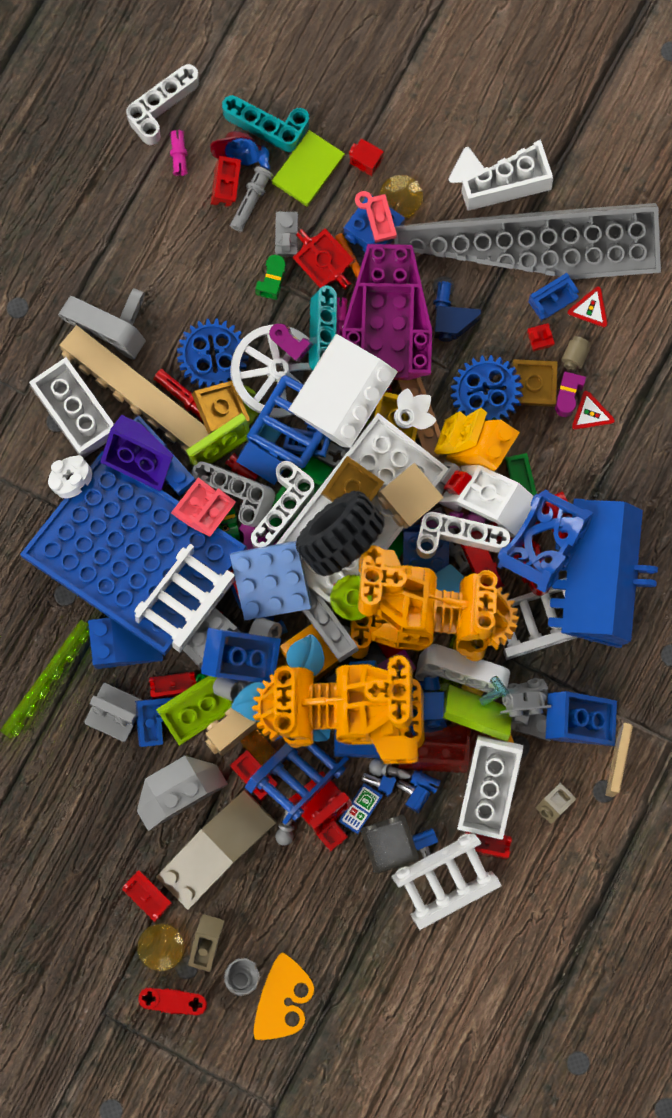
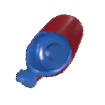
M231 131L224 139L215 140L210 144L211 153L217 159L219 156L240 159L241 165H251L259 162L262 168L270 170L268 149L257 145L254 139L247 133Z

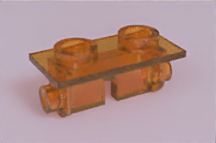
M257 729L240 740L243 748H246L261 766L276 753L275 749Z

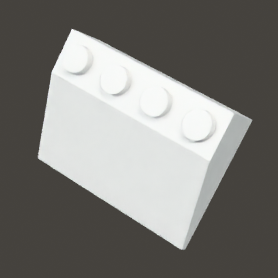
M335 334L288 410L341 447L351 448L398 371L378 357Z

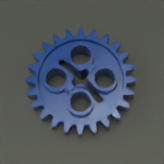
M217 318L214 324H211L210 320L207 319L204 326L198 321L197 329L191 325V334L184 332L186 340H179V344L183 347L177 348V353L182 354L177 357V361L184 362L179 368L180 370L187 369L184 377L192 376L191 384L199 381L200 389L204 384L210 387L228 382L229 380L232 381L231 365L223 368L219 363L224 359L231 362L235 349L242 341V339H239L242 332L234 333L235 325L227 328V321L219 325ZM209 336L213 338L217 373L213 372ZM224 338L228 341V344L226 346H219L216 343L217 340ZM202 341L206 344V347L204 349H197L194 345ZM243 352L239 369L247 368V365L243 363L244 361H249V356L244 355L246 352ZM200 363H207L210 366L205 371H201L197 367Z
M482 355L478 363L472 358L473 365L471 366L464 363L466 370L458 369L461 376L454 377L453 379L457 385L451 386V389L456 392L451 394V397L456 400L453 405L455 408H459L457 412L460 411L467 416L481 407L487 412L484 421L501 420L502 417L509 420V411L516 413L513 406H520L521 403L517 398L523 397L522 392L518 391L523 388L522 383H517L521 380L520 375H515L517 372L515 367L510 368L508 361L502 365L503 360L501 357L494 362L492 355H490L488 361ZM496 375H501V376H502V378H501V380H500L499 382H497V383H493V382H492V378H493L494 376H496ZM473 379H480L477 386H470V382ZM486 388H490V390H488V394L485 395L484 392H486ZM498 396L504 397V401L502 403H494V400ZM482 400L480 407H472L474 401Z

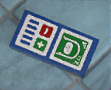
M363 783L351 802L352 806L344 812L339 823L354 833L359 834L383 795Z

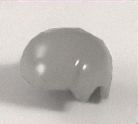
M246 958L236 959L230 963L224 974L228 990L238 996L248 995L254 991L260 979L256 964Z

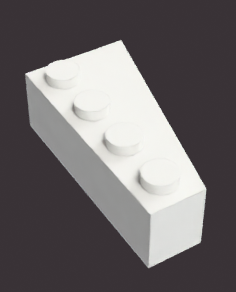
M541 140L535 142L533 146L527 149L523 148L517 151L515 155L508 159L504 158L498 161L496 165L490 168L486 167L463 179L462 195L467 211L551 190L553 175Z

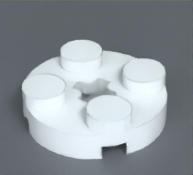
M80 455L68 457L62 461L57 460L51 466L52 471L49 475L48 484L59 497H74L82 492L80 488L84 484L88 486L90 483L92 468Z

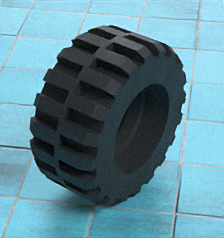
M359 491L345 493L342 497H338L332 503L326 505L323 510L318 512L306 524L307 526L302 529L300 536L296 539V550L316 574L331 576L342 571L343 568H347L371 547L383 531L385 525L384 516L364 493Z

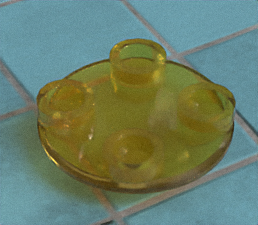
M396 175L387 179L379 195L385 194L388 206L403 217H411L419 209L423 200V191L420 184L412 177L406 175Z
M167 924L150 926L139 938L138 955L144 965L152 970H169L176 966L183 956L184 942L182 936L174 927Z

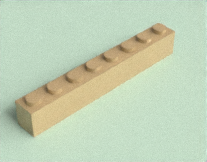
M76 325L61 342V355L64 358L66 357L69 362L75 361L79 364L78 368L85 375H93L96 378L95 382L103 389L108 387L114 392L112 395L121 403L126 401L131 405L129 407L130 410L136 415L140 416L142 414L148 419L147 423L156 430L160 428L164 431V436L170 442H178L182 446L181 449L184 453L187 454L186 450L209 435L205 425Z

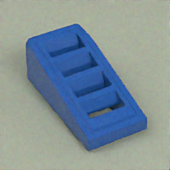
M292 428L311 439L315 434L313 431ZM324 435L322 438L324 440L322 450H317V446L312 456L326 457L331 439ZM286 436L283 449L292 454L302 455L307 446L302 447L303 444L299 442L298 446H296V440Z

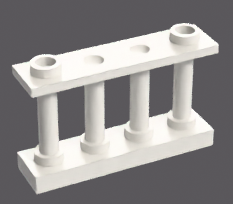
M191 544L186 549L183 547L176 556V563L146 602L141 601L134 611L137 623H140L146 617L172 636L171 639H173L172 647L178 652L183 650L235 581V575L227 570L224 575H218L192 556L194 546ZM186 563L213 582L215 587L210 593L203 592L178 574ZM172 581L200 600L199 603L201 605L196 611L194 609L191 611L164 592ZM158 599L186 618L185 621L187 623L182 629L180 627L177 629L151 610Z
M551 586L549 592L543 596H537L531 592L507 600H514V606L520 605L530 637L529 641L521 643L520 640H517L515 632H513L512 638L508 639L507 648L503 651L506 660L578 638L561 633L562 628L551 627V634L542 636L538 632L528 603L529 601L541 598L548 619L550 617L557 618L555 609L550 607V595L562 591L565 597V590L553 589Z
M474 833L460 836L458 841L409 867L400 868L396 874L391 876L398 888L405 885L416 908L415 912L410 915L419 930L501 887L496 875L492 871H485L474 848L480 845L481 842ZM465 852L477 874V878L469 883H465L454 858ZM446 863L457 886L456 890L449 894L444 893L433 870ZM424 874L436 896V900L428 905H424L412 881Z

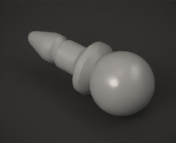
M380 758L373 759L369 764V771L374 776L384 775L389 777L390 775L401 779L411 777V774L407 771L392 767V764H384Z
M285 810V815H284L283 820L285 819L286 815L288 814V811H286V810ZM293 819L286 825L279 823L278 827L280 829L275 834L278 844L287 846L293 841L294 835L292 831L294 826L291 825Z

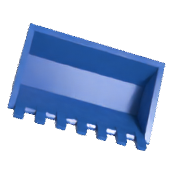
M574 499L573 505L583 510L588 509L594 512L583 539H577V545H574L572 548L576 552L566 568L560 569L567 571L566 580L557 579L552 585L553 589L565 590V599H550L551 608L563 609V618L550 617L548 619V626L562 628L561 633L622 648V645L631 642L636 587H656L657 581L652 579H638V573L654 574L658 572V567L638 565L643 510L622 501ZM563 510V513H564V514H571V513H569V512ZM556 544L555 549L559 551L560 548Z

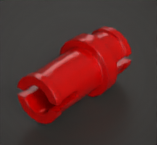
M235 453L225 463L232 468V472L238 473L241 476L254 481L259 477V475L237 463L238 456Z

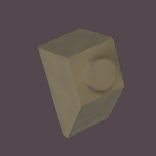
M205 914L202 915L196 930L188 966L208 972L211 971L225 920Z

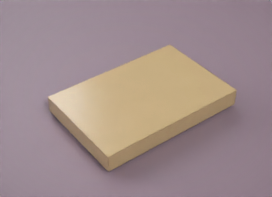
M623 723L618 729L605 796L614 797L620 792L633 727L632 724Z

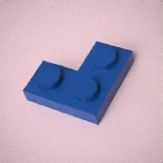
M175 697L135 701L139 747L163 745L161 722L164 721L156 709Z

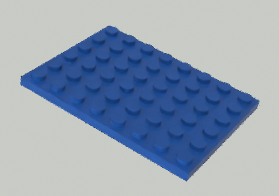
M102 451L90 466L92 468V479L88 486L84 484L80 488L82 490L80 494L71 498H64L20 555L36 568L166 656L172 648V636L146 617L140 623H137L134 611L141 601L146 602L176 563V556L183 547L186 549L190 544L193 545L194 553L192 556L218 575H224L227 570H232L233 567L230 559L232 552L247 550V547L218 527L209 537L185 524L171 514L179 503L178 500L163 490H156L101 463L104 452ZM187 563L178 573L203 592L210 593L215 587L211 580ZM173 581L164 591L191 611L193 609L196 611L201 605L199 599ZM160 599L151 608L153 612L177 629L179 627L182 629L187 623L185 617Z

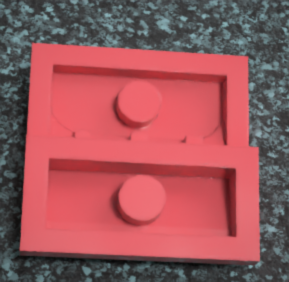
M198 477L171 514L195 530L210 537L236 501L219 488L214 490Z

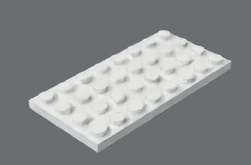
M377 413L276 544L296 541L302 529L307 526L306 524L318 512L323 510L326 505L332 503L321 495V492L347 456L384 481L379 491L413 463L419 467L434 487L449 468ZM376 495L371 502L384 516L385 525L382 533L372 545L388 549L404 527H399L392 518L394 515L389 509L385 510L378 502L379 497ZM302 558L308 588L321 596L330 605V593L334 583L345 576H360L359 559L353 561L351 565L343 568L338 573H334L331 576H321L316 574Z

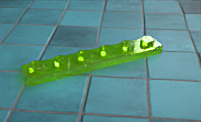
M83 620L79 621L4 724L0 732L11 739L13 735L16 737L23 728L22 722L26 717L30 718L37 708L35 706L40 698L44 699L50 691L48 686L53 679L55 681L59 679L64 671L62 669L67 661L71 662L75 657L77 646L80 642L83 644L90 636L89 625Z

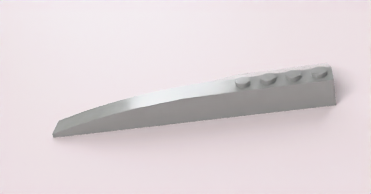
M656 203L509 214L394 226L397 238H394V244L412 245L414 252L420 254L425 253L438 257L472 261L551 276H562L568 273L571 279L661 273L659 210Z

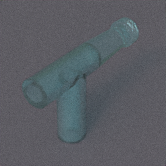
M494 676L490 680L495 689L479 698L483 706L500 696L503 698L506 694H511L498 676Z

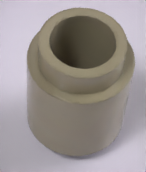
M574 336L569 341L561 359L565 368L571 371L582 369L590 350L589 341L578 336Z

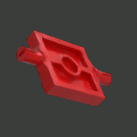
M326 228L311 238L303 229L299 230L300 233L297 232L296 236L302 241L303 246L292 258L319 288L328 286L337 280L344 290L347 289V285L350 286L352 283L343 274L355 262L354 259Z

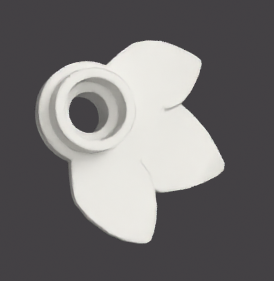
M408 388L403 390L397 398L398 409L394 414L395 423L404 429L413 426L422 430L432 426L436 419L427 413L431 403V396L417 395L413 397ZM401 415H408V421H403Z

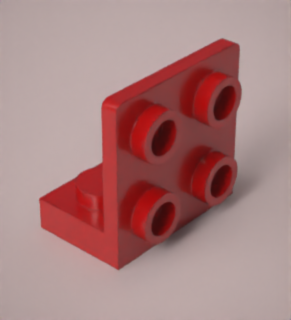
M323 771L319 773L322 777L326 775ZM311 780L304 787L310 791L316 783ZM330 780L302 808L304 812L301 817L318 835L350 808L352 803L350 798L344 792L342 793ZM295 793L289 801L296 805L302 797Z

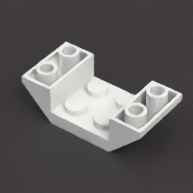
M481 465L461 466L460 471L469 473L472 479L460 495L451 494L446 491L443 495L444 498L439 503L454 511L460 512L462 508L474 512L497 523L498 527L506 529L510 537L514 538L532 508L531 501L534 496L520 483Z

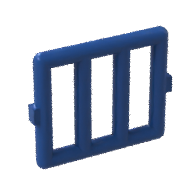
M284 375L247 434V439L270 451L269 454L275 458L281 457L299 468H305L324 434L316 430L311 439L269 416L275 405L290 412L288 409L292 403L280 397L286 386L300 392L304 385ZM266 424L307 446L302 456L299 458L259 436L258 433L263 425Z

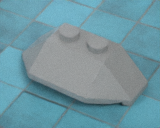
M183 756L145 778L137 812L147 830L150 831L224 788L228 783L216 764Z

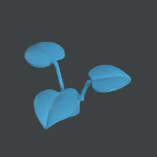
M310 634L290 646L286 655L288 666L309 669L314 673V676L321 671L324 665V652L320 642L314 635ZM262 682L246 686L239 692L231 706L233 710L251 721L259 722L253 718L258 712L254 711L252 706L258 705L253 700V697H260L257 688H265ZM331 729L314 730V741L328 740Z

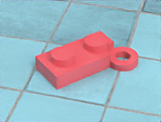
M359 192L355 197V204L360 209H366L375 243L397 238L386 195L372 197L369 192ZM366 197L368 202L363 204L360 202V198Z

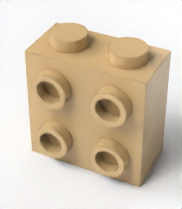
M415 463L410 465L376 494L379 497L378 502L385 510L389 509L394 515L392 517L394 522L399 527L403 526L405 529L410 527L444 498Z
M230 708L225 712L226 717L220 722L215 720L207 727L208 732L205 733L207 740L205 742L214 754L219 752L223 756L257 729L256 721H251Z

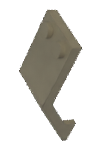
M244 790L209 821L156 878L189 910L243 854L271 830L277 821Z

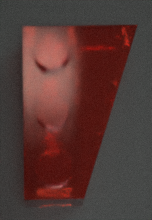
M459 725L451 728L446 727L443 730L431 733H424V742L422 746L417 748L418 761L415 763L399 764L398 768L467 773L471 728Z

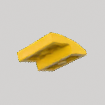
M480 407L467 416L459 411L447 418L434 452L436 454H451L475 446L487 412Z

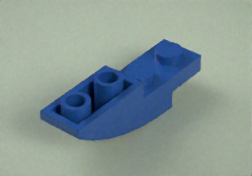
M137 416L134 419V421L142 424L165 448H167L166 444L157 436V434L147 425V423L140 416ZM173 456L165 482L181 496L193 485L196 479Z

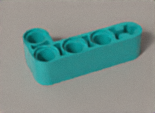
M228 96L222 102L223 116L227 121L286 152L294 151L309 129V114L303 108L294 109L284 122L236 96ZM253 116L256 120L249 122L246 118ZM298 118L305 120L301 124L294 122ZM268 126H272L275 128V130L268 132L265 130V128ZM287 136H291L294 138V140L291 142H287L284 140V138Z
M322 286L310 300L309 341L314 345L309 349V366L312 370L336 334L337 293L330 286Z

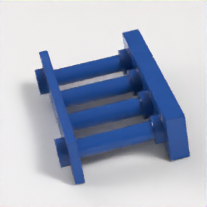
M314 742L309 746H302L303 748L306 747L330 769L322 777L298 755V748H293L286 743L250 777L244 788L251 794L257 788L265 790L288 811L283 820V823L286 825L291 819L296 821L303 814L304 810L302 808L334 776L338 779L346 771L344 765L349 759L347 756L337 764ZM286 760L292 761L316 785L308 791L283 768V762ZM271 774L274 776L278 775L302 799L294 805L269 782L270 779L268 777Z

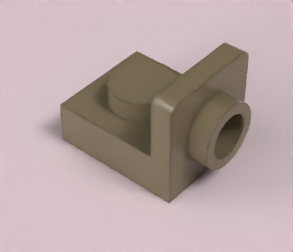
M559 783L536 806V809L544 819L552 824L576 798Z

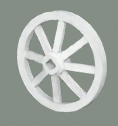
M273 325L257 328L246 335L235 349L231 360L230 373L235 390L242 401L259 414L265 406L259 403V401L273 382L278 384L284 375L300 382L290 372L312 370L309 363L289 364L288 361L291 356L287 353L283 358H280L277 344L272 341L269 335V330ZM289 327L291 329L292 334L300 341L303 338L309 340V338L300 331ZM267 335L273 360L255 350L249 344L255 339ZM243 352L264 363L267 367L240 372V360ZM276 366H280L282 371L277 372ZM267 375L268 379L255 397L252 398L241 380ZM284 390L282 395L280 396L285 400H287L286 390ZM280 407L273 408L269 416L280 418L294 414Z

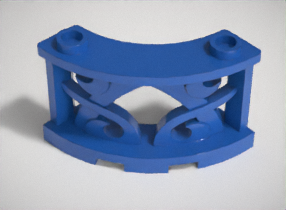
M546 489L539 494H535L531 501L532 508L524 524L513 540L500 550L497 566L500 569L505 567L538 584L537 589L544 593L557 581L560 569L566 568L576 552L572 548L574 545H577V539H583L594 512L588 509L583 510L549 493L550 491ZM546 502L559 507L557 518H553L551 507L548 514L544 515L542 513ZM563 510L575 515L576 518L563 517ZM560 528H562V534L568 533L565 539L559 537ZM554 529V539L560 548L559 552L545 551L536 556L533 550L532 537L546 530ZM515 555L522 556L521 558H518V560L513 558ZM550 557L552 561L546 563L544 558Z

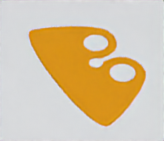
M281 953L274 961L260 997L254 1023V1037L257 1040H268L292 1035L301 1030L305 1022L303 1011L294 1005L286 1006L284 1000L291 998L293 1002L306 1003L313 996L314 985L305 971L285 953ZM305 983L309 989L307 996L303 998L297 997L294 994L295 985ZM291 1011L296 1012L300 1017L299 1023L294 1027L288 1026L285 1022L286 1014Z

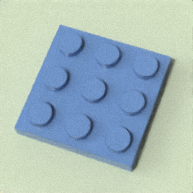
M297 541L232 552L230 554L244 621L312 608L302 558L296 550Z

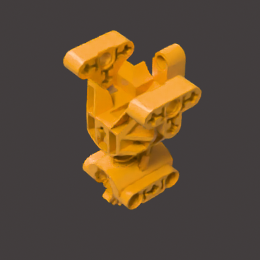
M371 545L359 558L360 587L358 610L363 615H366V617L361 620L350 621L349 635L359 651L351 655L354 658H364L368 654L371 641L394 648L420 651L428 648L433 643L434 632H439V634H455L457 651L471 661H480L485 655L487 646L492 645L497 650L499 644L506 645L507 639H511L513 632L516 631V624L519 619L516 616L518 608H512L515 603L514 600L507 601L509 593L502 595V587L495 588L498 580L492 571L484 570L479 574H470L464 577L459 585V593L454 591L438 590L437 575L429 568L401 566L394 550L382 549L379 546ZM367 579H373L376 582H370ZM368 595H372L371 602L368 601ZM357 623H363L365 626H360ZM358 639H362L361 645H358ZM472 645H476V646L480 647L481 649H476V648L472 647Z
M403 656L391 658L388 663V671L368 664L338 667L336 669L335 683H314V673L311 670L301 667L282 666L275 671L274 676L270 675L272 682L268 683L263 680L265 688H257L260 697H253V700L258 703V705L252 706V709L258 712L253 718L257 721L261 720L256 726L259 729L264 728L262 734L264 736L270 734L269 739L272 742L280 735L293 748L309 746L314 742V730L336 729V740L340 743L348 745L374 744L384 764L415 763L418 761L417 748L422 746L424 742V693L420 683L412 679V667ZM399 665H403L404 667L403 669H401L402 679H399V674L396 671L397 669H399ZM291 675L292 677L286 680L284 684L281 683L283 676ZM412 687L416 689V691H413L414 701H412ZM413 709H416L418 714L413 718ZM410 726H413V730L417 735L414 736V738H409L412 735V729Z

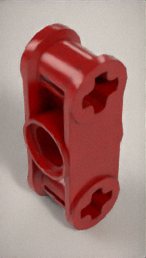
M145 988L138 997L139 1003L143 1008L164 1013L201 1015L207 1008V1001L202 995L187 993L181 990ZM149 992H152V996L156 997V1000L148 1006L144 996H148ZM195 998H199L202 1008H198L195 1012L194 1007L190 1006V1002H194Z

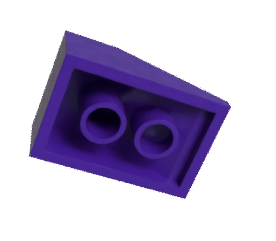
M121 415L110 429L100 462L161 491L174 455L142 424Z

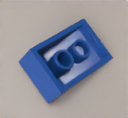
M111 618L88 620L92 661L95 669L163 661L162 653Z
M208 628L201 674L250 682H262L264 680L270 683L272 682L270 675L274 676L281 639Z
M568 691L548 693L547 705H551V707L547 708L546 739L570 743L615 746L616 700Z

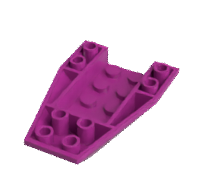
M368 244L343 325L342 337L397 370L398 372L393 380H412L431 374L432 327L413 246Z

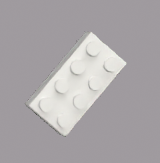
M66 357L29 382L32 390L80 456L85 458L106 444L110 429L114 423Z
M478 735L458 830L503 840L523 745Z

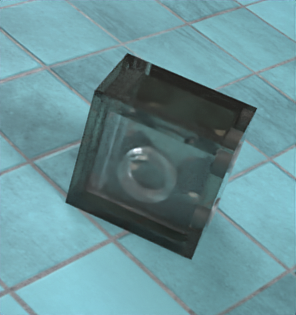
M404 814L360 829L374 875L419 860Z

